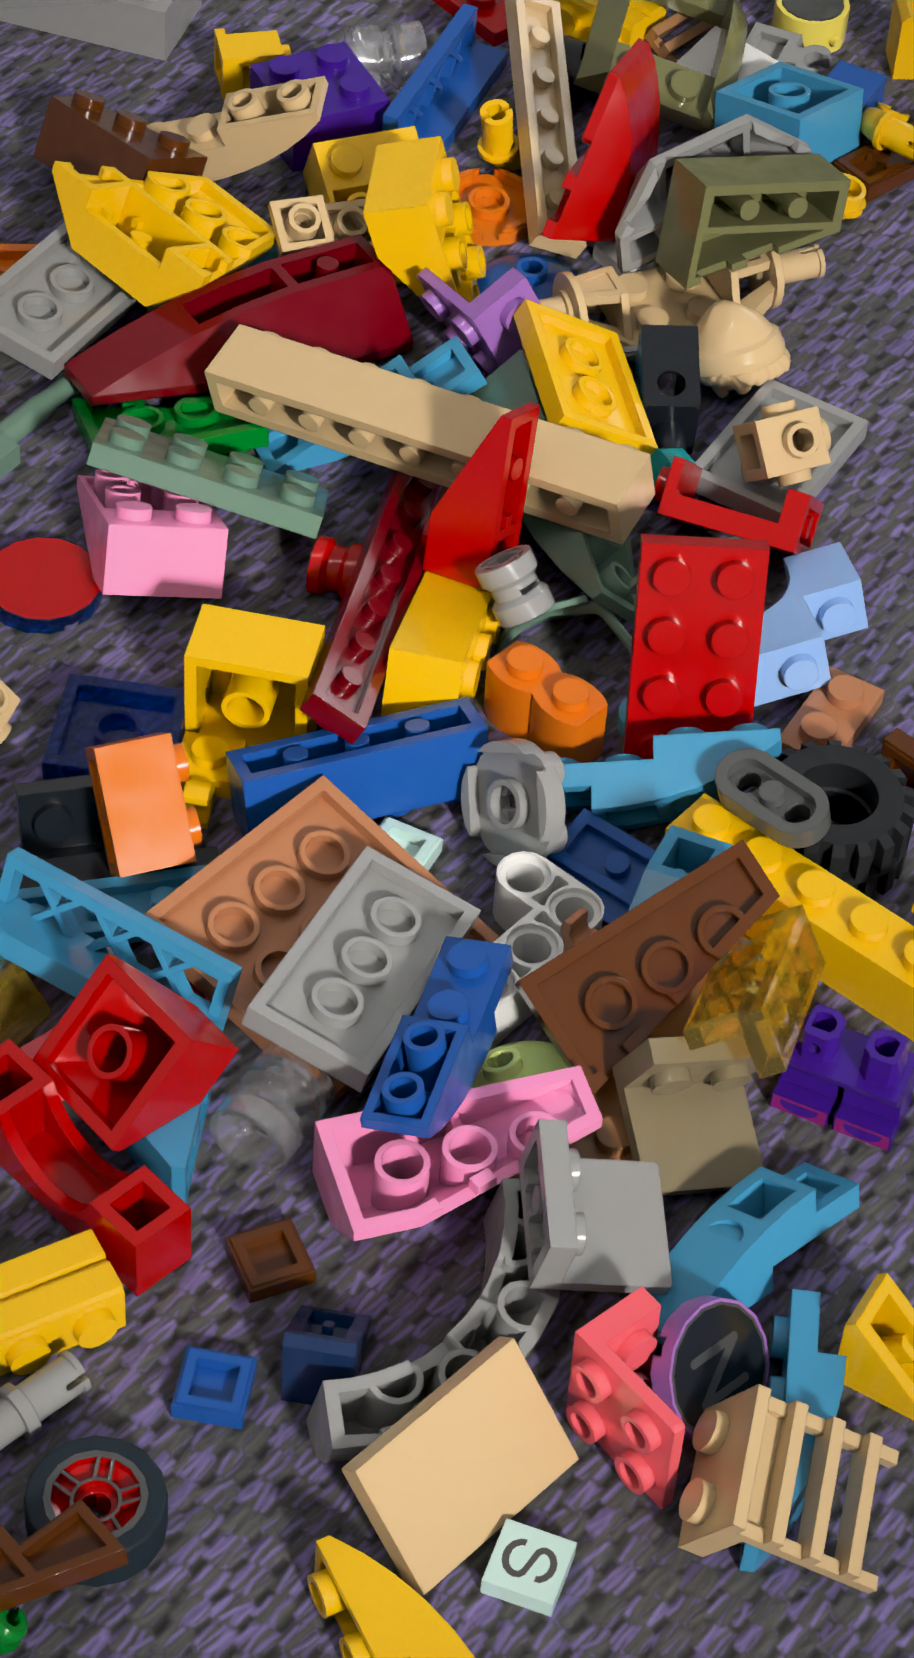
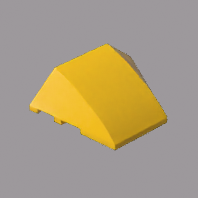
M54 162L52 174L71 248L145 307L170 302L219 278L238 272L263 256L277 243L274 229L270 224L208 177L148 171L145 180L129 179L115 167L101 166L98 175L80 174L74 170L71 162Z

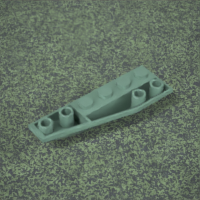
M522 349L518 350L485 379L488 384L472 393L473 396L484 402L514 410L529 402L540 405L538 419L547 421L526 353ZM523 512V522L536 542L557 567L594 601L633 623L636 594H632L629 588V582L635 577L630 534L623 545Z

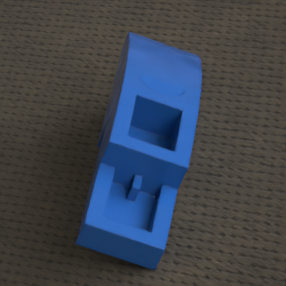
M451 936L445 937L414 1015H402L361 1114L360 1122L362 1128L430 1139L453 1117L475 1082L496 1035L497 1027L494 1012L513 966L511 945Z

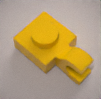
M185 731L182 745L187 756L190 779L189 781L181 782L186 808L195 807L201 828L207 829L215 798L231 799L225 752L247 747V740Z

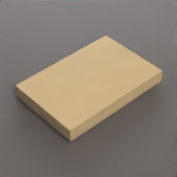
M499 1336L342 1467L341 1470L403 1581L418 1594L425 1595L503 1527L506 1518L512 1519L578 1461L579 1457L515 1339Z

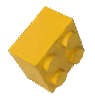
M202 604L184 654L185 731L247 740V747L315 732L318 724L312 717L301 711L300 707L325 645V625Z

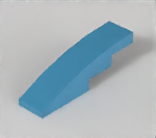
M454 336L410 367H408L401 355H398L380 368L412 379H422L431 385L462 395H470L488 384L457 336ZM269 429V446L255 448L267 470L281 475L286 474L287 470L299 471L350 456Z

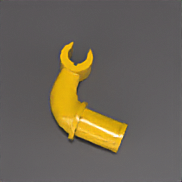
M502 99L489 100L480 108L482 135L478 140V153L483 160L499 169L509 172L521 170L519 140L513 133V111L509 109V104Z
M880 102L877 103L876 107L867 108L862 113L861 133L872 141V146L879 151L887 148L914 162V126L907 123L910 116L891 110L892 106Z

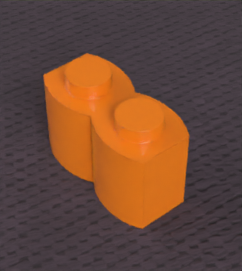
M516 640L487 661L483 711L487 719L498 730L512 738L529 740L535 743L543 752L553 751L560 758H571L579 763H589L602 754L608 704L604 696L593 685L577 676L563 673L557 662L548 653L523 641Z

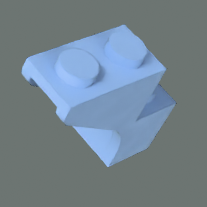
M840 542L783 558L788 588L783 597L763 613L754 707L827 686L831 677L824 640L868 628L861 579Z

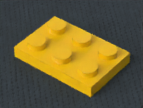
M525 299L513 314L547 421L567 428H577L586 434L620 445H631L651 455L658 449L618 334Z

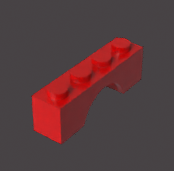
M8 1039L1 1043L0 1166L72 1235L92 1229L105 1252L107 1261H110L120 1281L138 1297L191 1259V1208L145 1165L133 1173H126L105 1161L88 1144L72 1122L59 1097L54 1080L12 1040Z

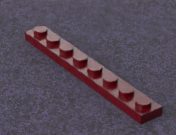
M392 470L300 707V710L312 717L320 727L336 733L351 744L356 741L367 727L386 674L389 648L411 604L423 572L425 547L422 545L423 528L431 512L449 489L448 487L396 470Z

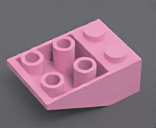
M102 469L95 470V476L78 475L77 491L92 575L103 595L222 599L228 528L211 505Z

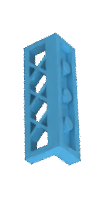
M20 847L7 853L0 879L1 957L66 993L77 997L106 954L115 955L196 1005L223 1032L243 969L241 966ZM23 875L40 884L49 907L39 909L17 897ZM82 906L95 913L105 936L94 939L83 933L71 909ZM137 936L149 942L155 951L161 967L151 970L138 963L127 939ZM195 967L218 980L211 1002L193 992L183 970Z

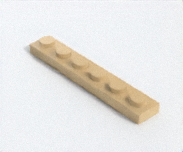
M505 0L529 246L577 259L587 247L586 241L554 240L541 235L547 219L551 218L558 210L565 188L561 187L565 176L577 162L560 2L555 0Z

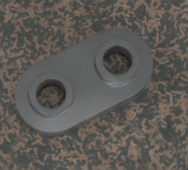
M739 749L726 755L719 762L715 771L717 794L721 804L728 811L778 844L789 848L809 847L819 842L827 834L831 825V814L828 797L821 787L759 749ZM748 786L758 787L757 790L749 793L741 791ZM796 818L807 819L799 823L790 822L791 820Z

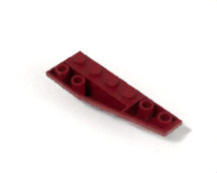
M361 234L264 261L219 278L199 289L167 302L118 329L65 363L64 373L90 405L95 406L210 392L204 371L239 324L260 331L274 332L282 338L311 347H321L330 353L361 363L374 362L412 350L413 338L392 271L377 258L373 246Z

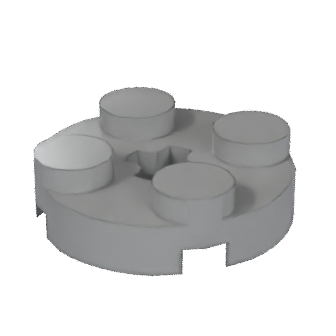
M521 738L498 740L484 744L477 751L483 753L477 765L467 766L461 785V809L465 827L471 838L481 837L484 845L490 851L482 853V855L490 863L498 866L504 857L515 852H533L545 858L550 854L561 852L565 848L568 838L565 825V795L562 786L565 770L561 758L555 752H543L535 743ZM510 795H513L515 798L516 809L510 807Z

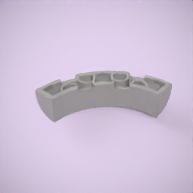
M520 1178L502 1179L483 1219L486 1248L485 1271L480 1295L466 1316L446 1335L443 1342L413 1362L406 1360L378 1372L352 1378L322 1381L306 1419L311 1445L317 1459L323 1463L352 1460L497 1337L514 1338L525 1359L533 1350L558 1304L561 1290L530 1289Z

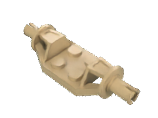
M816 243L795 248L779 255L772 250L748 259V266L734 272L724 268L701 277L700 285L686 290L662 267L624 273L622 275H617L612 266L599 268L574 276L572 272L564 271L559 272L554 278L552 297L538 300L541 305L616 332L622 347L638 345L641 325L696 326L706 310L719 300L736 302L764 315L767 310L775 309L782 303L785 284L824 277L826 262L822 249H819V245ZM748 277L750 288L753 292L740 300L739 279ZM603 312L610 325L588 319V313L598 314Z

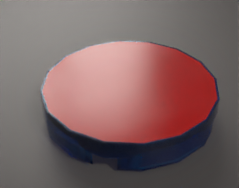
M37 536L14 541L0 549V622L5 626L25 633L52 634L65 631V626L74 624L77 621L78 625L91 618L100 606L102 593L93 579L89 552L81 545L62 538Z

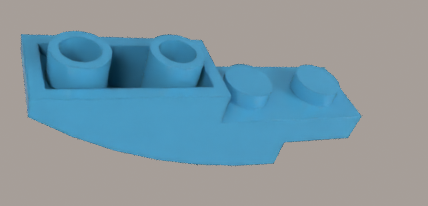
M756 723L740 724L733 727L730 731L704 732L695 727H680L669 731L667 735H653L654 759H642L632 754H618L608 757L605 762L579 763L571 758H561L565 770L562 786L565 795L566 812L582 811L584 808L592 810V814L599 816L622 831L673 821L704 793L720 802L715 783V771L719 762L731 752L744 748H754L765 751L774 758L779 759L782 753L781 729H768L766 726ZM752 786L745 787L741 791L743 792Z
M803 1162L785 1175L760 1166L738 1182L694 1223L670 1251L672 1285L666 1294H651L662 1305L656 1338L657 1342L662 1346L664 1345L666 1338L659 1337L666 1320L685 1301L701 1295L738 1300L749 1308L773 1291V1266L860 1207L859 1183Z
M792 1289L786 1317L773 1316L769 1358L782 1360L781 1377H769L768 1388L772 1389V1397L788 1404L796 1400L809 1405V1413L825 1420L833 1416L836 1417L843 1391L847 1356L818 1352L821 1292ZM805 1432L786 1536L802 1513L815 1437ZM744 1542L738 1543L741 1544L739 1571L755 1572L771 1553Z

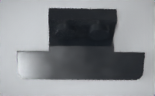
M90 775L15 784L20 845L22 849L81 881L115 877L110 875ZM218 847L194 849L196 862L154 871L207 865L218 857ZM23 875L20 889L40 886L38 882Z

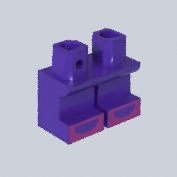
M818 1004L814 1006L810 1014L804 1013L783 1055L781 1075L772 1093L769 1106L826 1127L844 1089L842 1102L834 1117L832 1130L889 1151L911 1104L914 1088V1053L908 1051L907 1038L886 1028L872 1031L870 1037L845 1028L847 1021L844 1019L842 1012Z

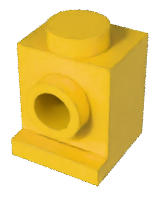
M224 28L214 29V70L222 99H225L227 93L250 88V65L272 60L277 56L291 55L289 44L281 45L277 30L226 34Z

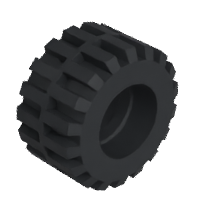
M827 740V745H818L815 741L801 743L799 751L790 747L782 751L778 760L821 787L828 797L831 820L844 824H831L827 834L814 845L792 849L874 900L876 890L882 895L886 894L893 887L894 878L899 879L903 871L914 823L913 788L906 787L907 777L900 769H890L891 761L881 754L872 756L867 753V747L854 744L853 748L841 746V741ZM796 818L791 820L790 822L799 823L807 819Z

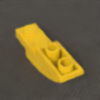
M330 1535L316 1540L314 1573L307 1576L308 1588L313 1603L321 1617L325 1619L334 1615L344 1634L343 1637L339 1638L342 1658H475L455 1630L442 1616L396 1574L365 1553Z

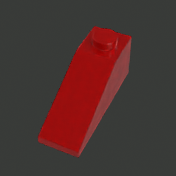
M529 402L501 415L438 502L426 521L422 532V545L425 547L422 570L484 590L481 588L475 575V568L491 556L518 546L540 405Z

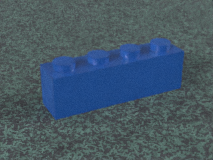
M468 697L369 719L366 729L353 744L336 733L324 729L227 751L225 753L233 816L243 836H245L323 775L371 819L386 816L391 818L400 817L413 809L439 803H460L464 773L467 766L477 765L480 756L483 754L477 751L489 742L488 727Z

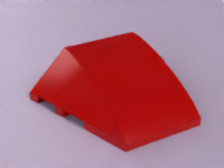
M639 38L609 72L582 136V142L590 146L567 172L561 186L565 188L558 210L551 218L547 219L541 233L542 236L554 240L615 242V230L636 173L649 159L657 156L660 95L656 63L649 42Z

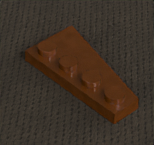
M741 840L516 982L515 986L566 1066L570 1068L581 1065L594 1095L613 1074L612 1067L648 1038L653 1030L693 990L697 983L736 944L780 895L745 841Z

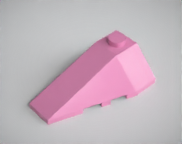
M579 1065L471 1088L453 1117L430 1139L362 1128L360 1122L362 1112L315 1121L312 1172L331 1227L355 1242L422 1227L500 1184L502 1179H509L518 1174L519 1160L538 1119L567 1120L568 1141L570 1145L601 1128L603 1118L582 1067Z

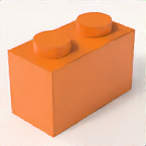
M160 732L86 747L85 752L110 875L121 878L196 862L194 846L202 845V831L195 807L186 808L181 782L189 781L190 774L187 756L182 743L173 744L171 733Z

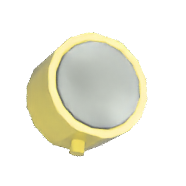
M775 0L771 26L801 34L804 47L821 45L828 48L832 53L839 50L845 40L850 12L849 0Z

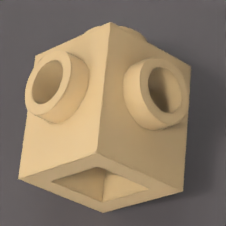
M795 399L760 407L763 419L732 426L745 483L776 477L779 487L813 479L810 468L831 463L828 452L831 446V435L827 423L820 417L818 406L797 410Z

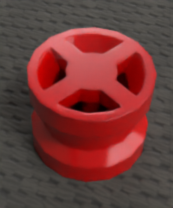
M320 535L315 542L309 560L306 576L307 592L321 595L326 591L337 593L342 600L363 545L354 543L349 547L338 545L333 537Z

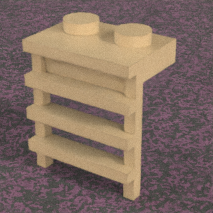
M761 1384L704 1409L693 1432L692 1444L696 1450L691 1480L684 1489L679 1503V1516L683 1521L678 1548L700 1557H705L744 1542L867 1594L877 1591L879 1577L862 1570V1563L879 1464L887 1468L896 1466L899 1451L883 1445V1437L870 1432L860 1435L846 1429V1421L833 1416L825 1420L809 1413V1405L798 1400L788 1404L771 1396L772 1389ZM805 1432L814 1436L815 1441L797 1542L786 1538ZM845 1449L852 1452L835 1557L833 1558L824 1554L841 1450Z

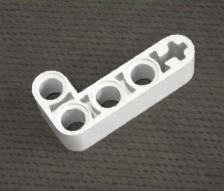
M521 851L511 853L504 857L497 866L493 915L495 921L506 932L493 943L511 945L513 966L494 1012L497 1032L490 1049L494 1048L533 1014L515 984L523 977L563 953L562 923L579 908L583 907L588 910L587 923L589 928H595L596 930L602 928L604 915L602 899L594 891L548 859L533 852Z

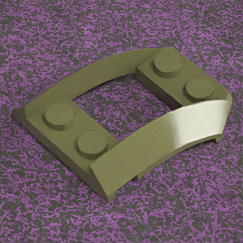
M598 0L584 48V55L573 85L600 94L609 72L632 47L618 41L630 0ZM648 0L721 28L711 76L653 55L659 83L660 117L701 133L714 129L716 91L737 82L742 64L748 22L740 0Z

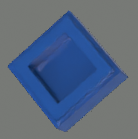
M187 1346L171 1403V1417L243 1429L258 1369V1358Z

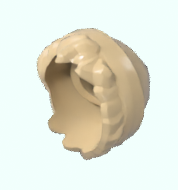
M719 300L706 310L696 324L699 337L700 382L705 386L711 387L720 398L726 397L729 391L733 389L739 395L746 394L753 385L760 386L766 381L779 378L782 374L789 371L791 363L790 353L785 347V340L779 327L776 324L770 323L758 311L736 302Z

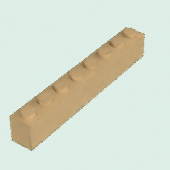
M241 324L238 325L204 371L214 409L217 412L448 488L500 416L512 411L484 402L473 395H462L431 385L422 379L402 376L380 369L372 363H361L330 353L321 347H311L282 338L274 332L260 331ZM538 419L524 513L623 545L655 495L650 454L642 452L631 445H620L586 434L577 428H567Z

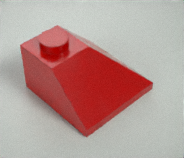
M106 954L32 1060L54 1080L58 1094L112 1151L121 1152L200 1104L239 1048L196 1005L117 956Z

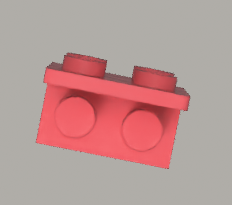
M641 1286L575 1331L565 1410L567 1420L575 1434L587 1444L591 1445L597 1442L614 1460L616 1472L625 1486L637 1495L645 1492L662 1510L673 1502L685 1434V1424L650 1389V1372L654 1351L657 1346L656 1338L662 1305Z

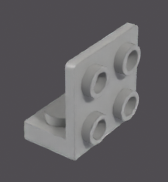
M538 1119L519 1160L530 1289L632 1293L642 1286L650 1294H666L672 1285V1275L658 1164L647 1161L580 1158L577 1149L569 1148L567 1120Z

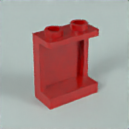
M675 456L671 468L662 467L656 481L655 495L653 497L654 501L660 502L658 514L673 521L728 537L736 536L746 540L768 541L770 549L789 555H798L799 553L811 550L824 507V503L812 495L788 488L779 521L776 523L694 499L702 468L687 459Z

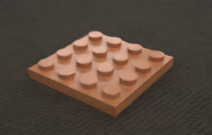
M323 775L144 913V915L243 968L228 1018L315 1101L327 1110L346 1094L351 1087L242 1025L241 1022L248 1005L366 846L371 847L446 891H450ZM478 917L466 939L494 942L499 936ZM195 967L183 970L187 979L212 1001L218 980Z

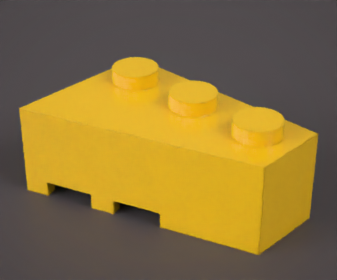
M428 571L425 572L389 648L381 716L468 697L470 699V697H475L481 670L485 671L487 668L492 644H497L501 629L492 611L494 599L490 591H484Z

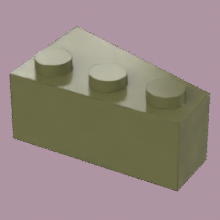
M820 154L675 159L655 262L686 290L700 285L701 277L724 268H728L732 272L748 266L747 260L772 250L779 255L840 232L851 180Z

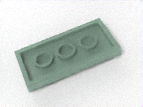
M118 415L116 420L106 417L92 443L87 465L313 539L317 537L324 516L329 490L319 487L320 481L309 474L296 470H287L285 475L263 469L264 462L249 454L230 452L229 457L206 450L208 444L199 438L175 433L172 439L150 432L152 426L148 422L128 415Z

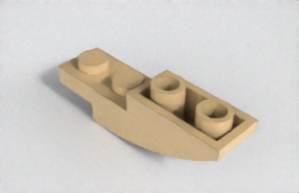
M325 76L304 80L294 79L286 83L254 89H241L237 92L226 94L222 112L203 113L195 117L168 122H154L147 125V128L157 133L169 131L188 138L191 141L190 149L208 157L202 176L208 177L212 181L221 180L271 160L306 136L320 121L328 82Z

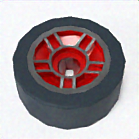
M98 1435L67 1441L47 1453L29 1475L23 1500L28 1537L78 1500H82L87 1506L94 1505L97 1511L107 1514L99 1518V1520L126 1549L129 1564L77 1583L78 1585L100 1587L124 1582L147 1568L163 1547L168 1526V1493L163 1473L146 1451L128 1441Z

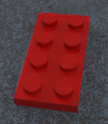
M641 534L622 754L637 755L642 759H654L653 735H667L669 731L680 727H695L704 732L730 731L733 727L740 724L752 723L770 554L768 541Z

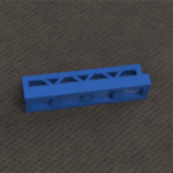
M463 3L383 114L382 131L415 126L419 139L441 136L445 151H448L507 65L508 51L475 42L478 7Z

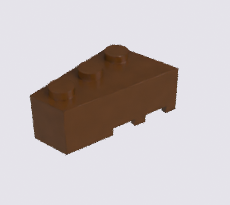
M75 90L74 96H51L33 155L34 158L49 168H53L55 161L71 162L74 166L73 169L80 174L98 175L101 166L115 167L129 179L145 180L148 171L193 176L203 175L208 157L190 149L191 141L188 138L169 131L157 133L147 128L148 120L146 118L124 110H118L117 113L104 107L106 100L91 92Z

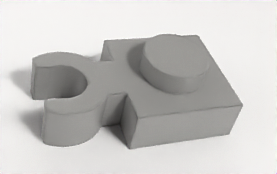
M756 22L746 39V43L777 61L819 74V70L810 67L822 66L823 68L830 69L832 65L831 52L828 48L821 45L804 47L802 35Z

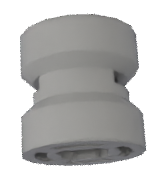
M519 545L506 549L486 559L475 568V575L481 588L491 592L495 601L492 611L499 626L502 628L513 627L530 621L550 609L555 602L548 584L539 581L535 573L537 560L529 545Z

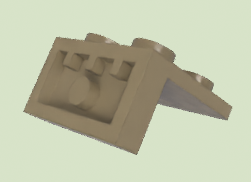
M769 1031L648 1038L612 1067L633 1161H647L658 1164L662 1196L729 1191L760 1166L764 1167L744 1085L752 1081L751 1074L775 1057Z

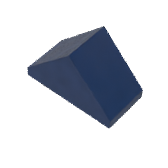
M301 1305L284 1332L281 1400L313 1405L322 1381L360 1376L371 1316Z

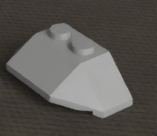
M745 114L649 159L636 173L615 230L618 269L624 274L656 259L675 159L812 154V149L806 142L751 115Z

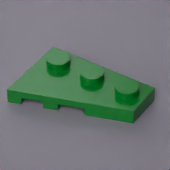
M211 397L182 398L177 401L174 407L168 408L145 405V400L122 402L123 408H92L85 398H71L72 414L89 452L105 418L108 417L116 420L118 415H128L144 420L152 426L150 432L172 439L175 433L194 436L208 444L206 450L221 455H230V452L246 453L250 449L269 446L268 428L215 411Z

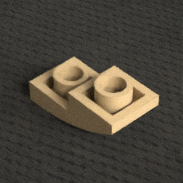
M323 195L270 201L268 210L280 256L361 234L373 246L363 216L366 198L326 204Z

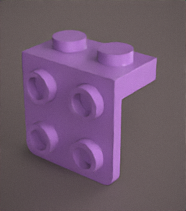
M425 267L417 274V278L425 290L420 295L422 303L439 322L444 321L447 329L442 332L443 338L447 342L454 336H457L467 353L472 355L471 359L485 378L518 350L522 349L525 351L513 314L525 299L538 304L541 303L526 277L517 269L512 267L470 303L428 268Z

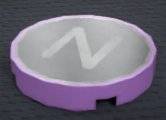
M701 1295L683 1302L666 1320L659 1337L666 1338L662 1347L661 1356L653 1355L650 1372L652 1390L684 1422V1436L692 1440L696 1423L703 1414L704 1409L755 1385L761 1384L767 1387L770 1366L767 1339L757 1316L738 1300Z

